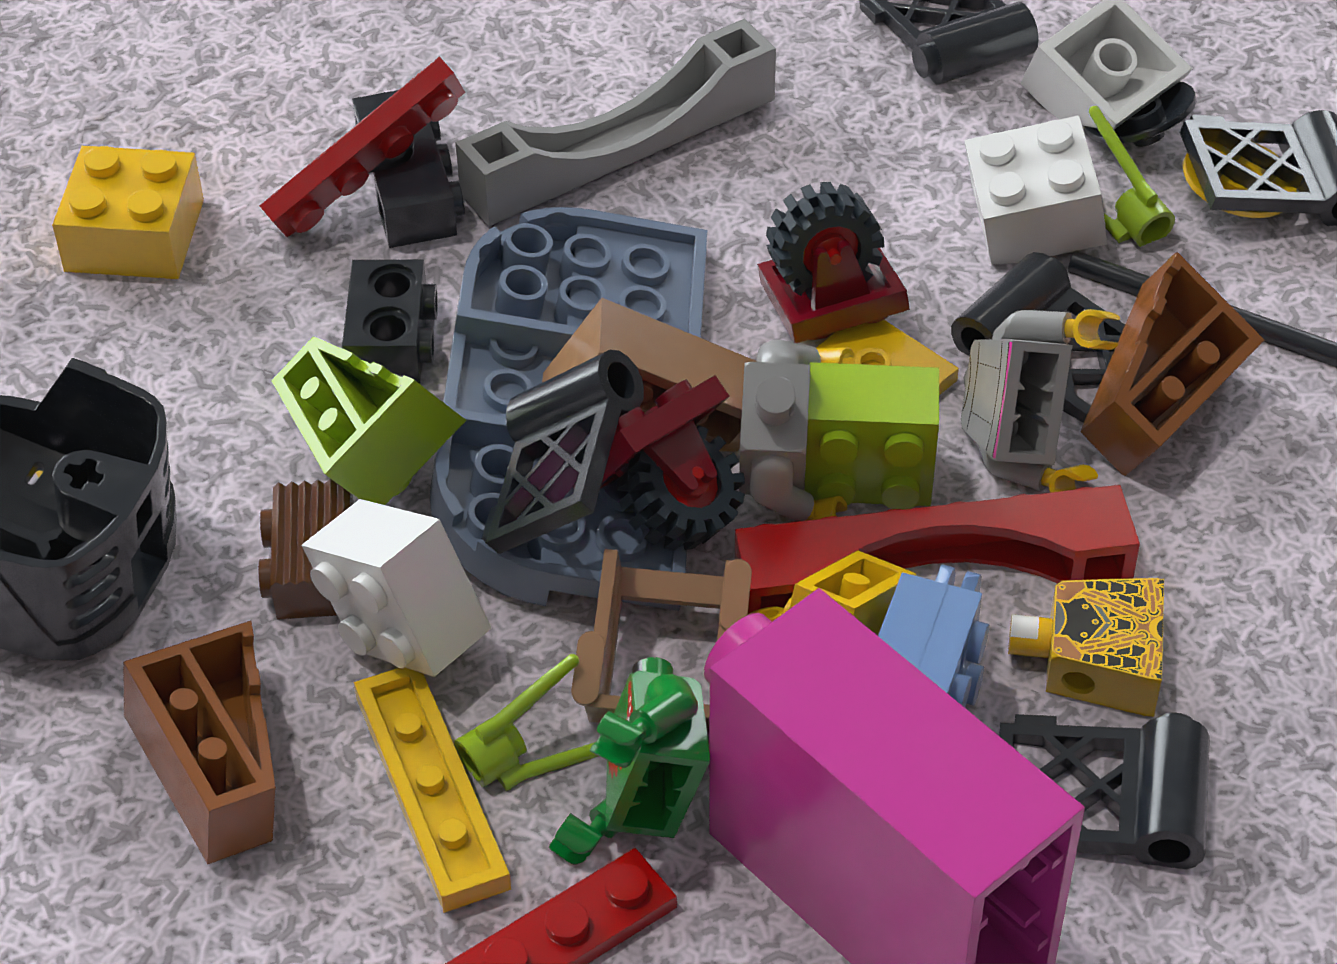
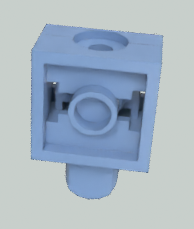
M941 564L935 581L902 572L878 637L964 708L966 704L974 706L984 673V666L978 664H980L990 628V624L979 621L982 593H980L981 574L967 571L961 587L954 586L956 574L954 567Z

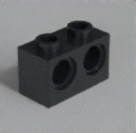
M424 259L352 260L342 349L352 352L363 361L370 364L375 362L400 377L405 375L420 384L422 363H433L434 331L433 327H425L426 320H437L438 315L437 284H426Z

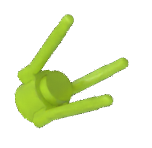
M1091 106L1089 108L1091 118L1133 188L1125 191L1115 204L1117 218L1115 220L1104 213L1106 230L1118 243L1132 237L1139 247L1166 237L1175 224L1174 214L1145 181L1098 106Z
M570 654L494 717L454 740V745L461 762L470 773L473 772L472 776L481 787H485L497 779L504 789L508 791L528 778L598 757V755L590 751L591 746L595 743L593 742L521 765L518 757L527 752V748L513 722L527 712L533 704L579 664L578 656Z

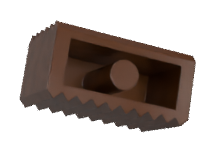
M329 479L326 483L316 480L313 484L304 480L300 485L291 481L287 486L278 482L273 486L272 509H264L260 512L263 548H271L270 559H259L260 594L262 598H273L277 620L338 616L331 602L315 587L310 576V571L313 567L301 546L354 504L353 494L332 479Z

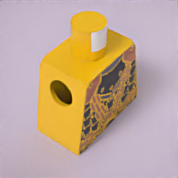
M1134 578L1061 581L1055 585L1050 618L1012 614L1008 654L1048 658L1046 692L1130 713L1154 717L1162 682L1164 579Z

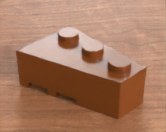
M252 620L123 661L124 717L207 865L273 841L276 787L266 718H264L262 709L259 669L256 667Z

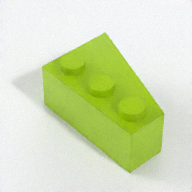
M315 336L271 380L323 473L358 499L386 505L394 496L403 492L419 469L467 421L414 379L405 375L403 377L395 375L382 365L363 361L352 352Z

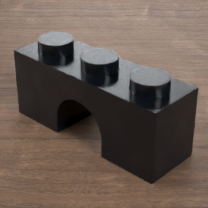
M398 90L352 98L355 126ZM439 121L429 122L414 135L413 142L402 154L392 159L386 158L370 171L374 174L378 212L389 248L457 236L455 216L465 214L464 201L459 181H448L449 177H453V171L447 144L437 145L436 141L441 140Z

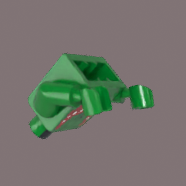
M649 657L636 662L632 667V673L628 677L614 713L611 711L607 712L598 724L597 732L601 735L591 746L590 751L607 760L606 798L590 810L589 816L592 822L590 826L570 813L549 845L551 851L570 864L578 865L584 862L603 836L612 838L619 832L675 838L710 763V753L701 683L694 678L674 675L673 666L665 659Z

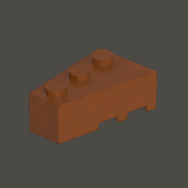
M1176 252L1142 284L1119 338L1118 346L1114 350L1080 432L1123 476H1126L1160 448L1259 347L1264 339Z

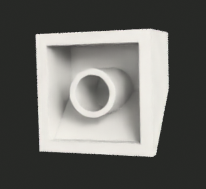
M1103 0L1039 45L1020 83L1048 112L1059 119L1079 115L1082 126L1097 128L1089 114V108L1091 106H1098L1112 128L1116 129L1188 76L1192 67L1124 0Z

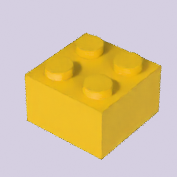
M81 146L52 224L64 272L179 279L204 201L195 153L114 148L108 146Z

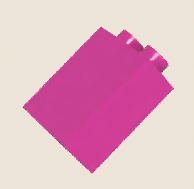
M820 588L816 589L773 622L761 613H753L741 618L729 627L713 646L704 667V677L710 684L708 741L710 763L708 765L709 834L851 964H1055L1085 807Z

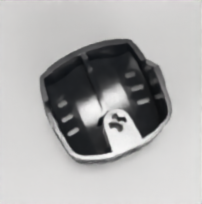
M71 358L41 402L0 395V649L40 659L59 661L87 658L120 640L125 631L139 617L169 566L176 545V498L173 484L170 481L167 419L164 406L146 390L108 374L105 369L75 358ZM43 471L35 484H28L35 472ZM95 565L85 573L78 575L88 566Z

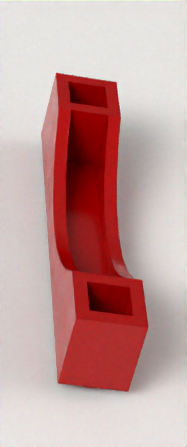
M1120 485L1094 488L1081 487L1075 490L1034 495L1020 494L1008 498L973 502L959 501L947 505L903 510L890 509L884 512L843 517L828 516L816 520L782 524H761L755 527L735 529V559L746 561L752 571L748 614L767 607L784 608L793 595L796 583L856 551H861L904 569L927 564L968 562L1003 566L1041 576L1058 584L1061 581L1133 579L1140 542Z

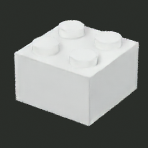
M1079 115L964 140L972 188L991 265L1019 263L1026 255L1033 252L1054 256L1107 245L1102 194Z
M359 499L301 545L313 567L310 571V576L315 587L331 602L341 621L338 624L340 636L347 646L359 655L363 656L366 654L390 662L398 668L406 667L435 677L492 629L440 519Z

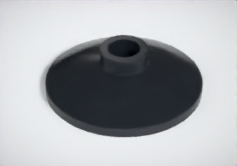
M1179 81L1114 129L1122 143H1133L1138 147L1152 145L1160 141L1164 137L1165 131L1184 120L1195 108L1197 99L1194 89L1189 84ZM1085 126L1087 134L1091 139L1106 143L1097 128Z

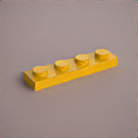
M406 667L396 668L354 682L357 702L443 913L511 890L508 868L424 674Z

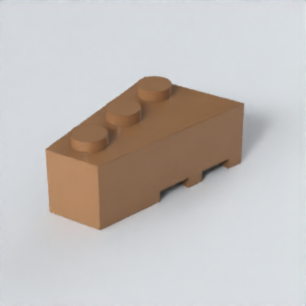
M601 298L543 372L542 383L610 349L619 350L632 360L642 377L644 397L640 408L644 413L657 406L654 401L679 382L687 379L693 388L716 375L730 397L698 425L709 429L706 441L711 442L719 435L726 442L719 451L737 452L740 449L744 365L745 362H756V360Z

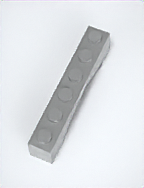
M744 18L698 38L684 56L657 82L630 101L605 114L579 123L556 127L523 126L504 121L459 140L455 144L462 196L490 227L775 100L776 48Z

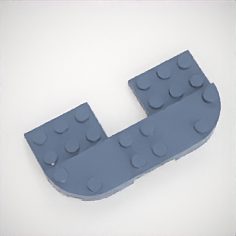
M555 207L521 213L519 224L503 231L498 230L494 226L477 241L471 250L462 278L443 399L446 405L467 421L435 453L430 486V507L432 517L440 519L461 565L481 582L505 596L546 606L550 590L598 598L604 549L618 550L622 567L686 573L687 550H684L683 544L675 551L664 549L665 537L663 536L653 545L644 539L650 530L645 524L636 531L629 524V521L637 514L634 509L622 512L619 501L629 492L617 491V480L599 491L594 513L501 554L495 552L481 538L490 508L497 505L515 445L506 426V409L510 399L542 383L543 372L601 298L701 338L708 230L591 209ZM543 456L534 460L533 467ZM572 487V489L566 494V496H565L564 498H567V497L573 495V493H574V488H573V487ZM622 600L625 603L679 611L681 605Z

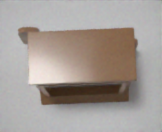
M604 549L594 631L585 632L578 640L576 656L579 658V664L574 668L571 689L574 701L585 707L589 722L600 723L607 712L611 711L614 713L621 697L610 694L622 600L720 609L718 641L729 627L748 614L752 577L750 565L742 559L726 560L724 576L628 568L621 566L618 550ZM704 704L706 728L709 734L710 705Z

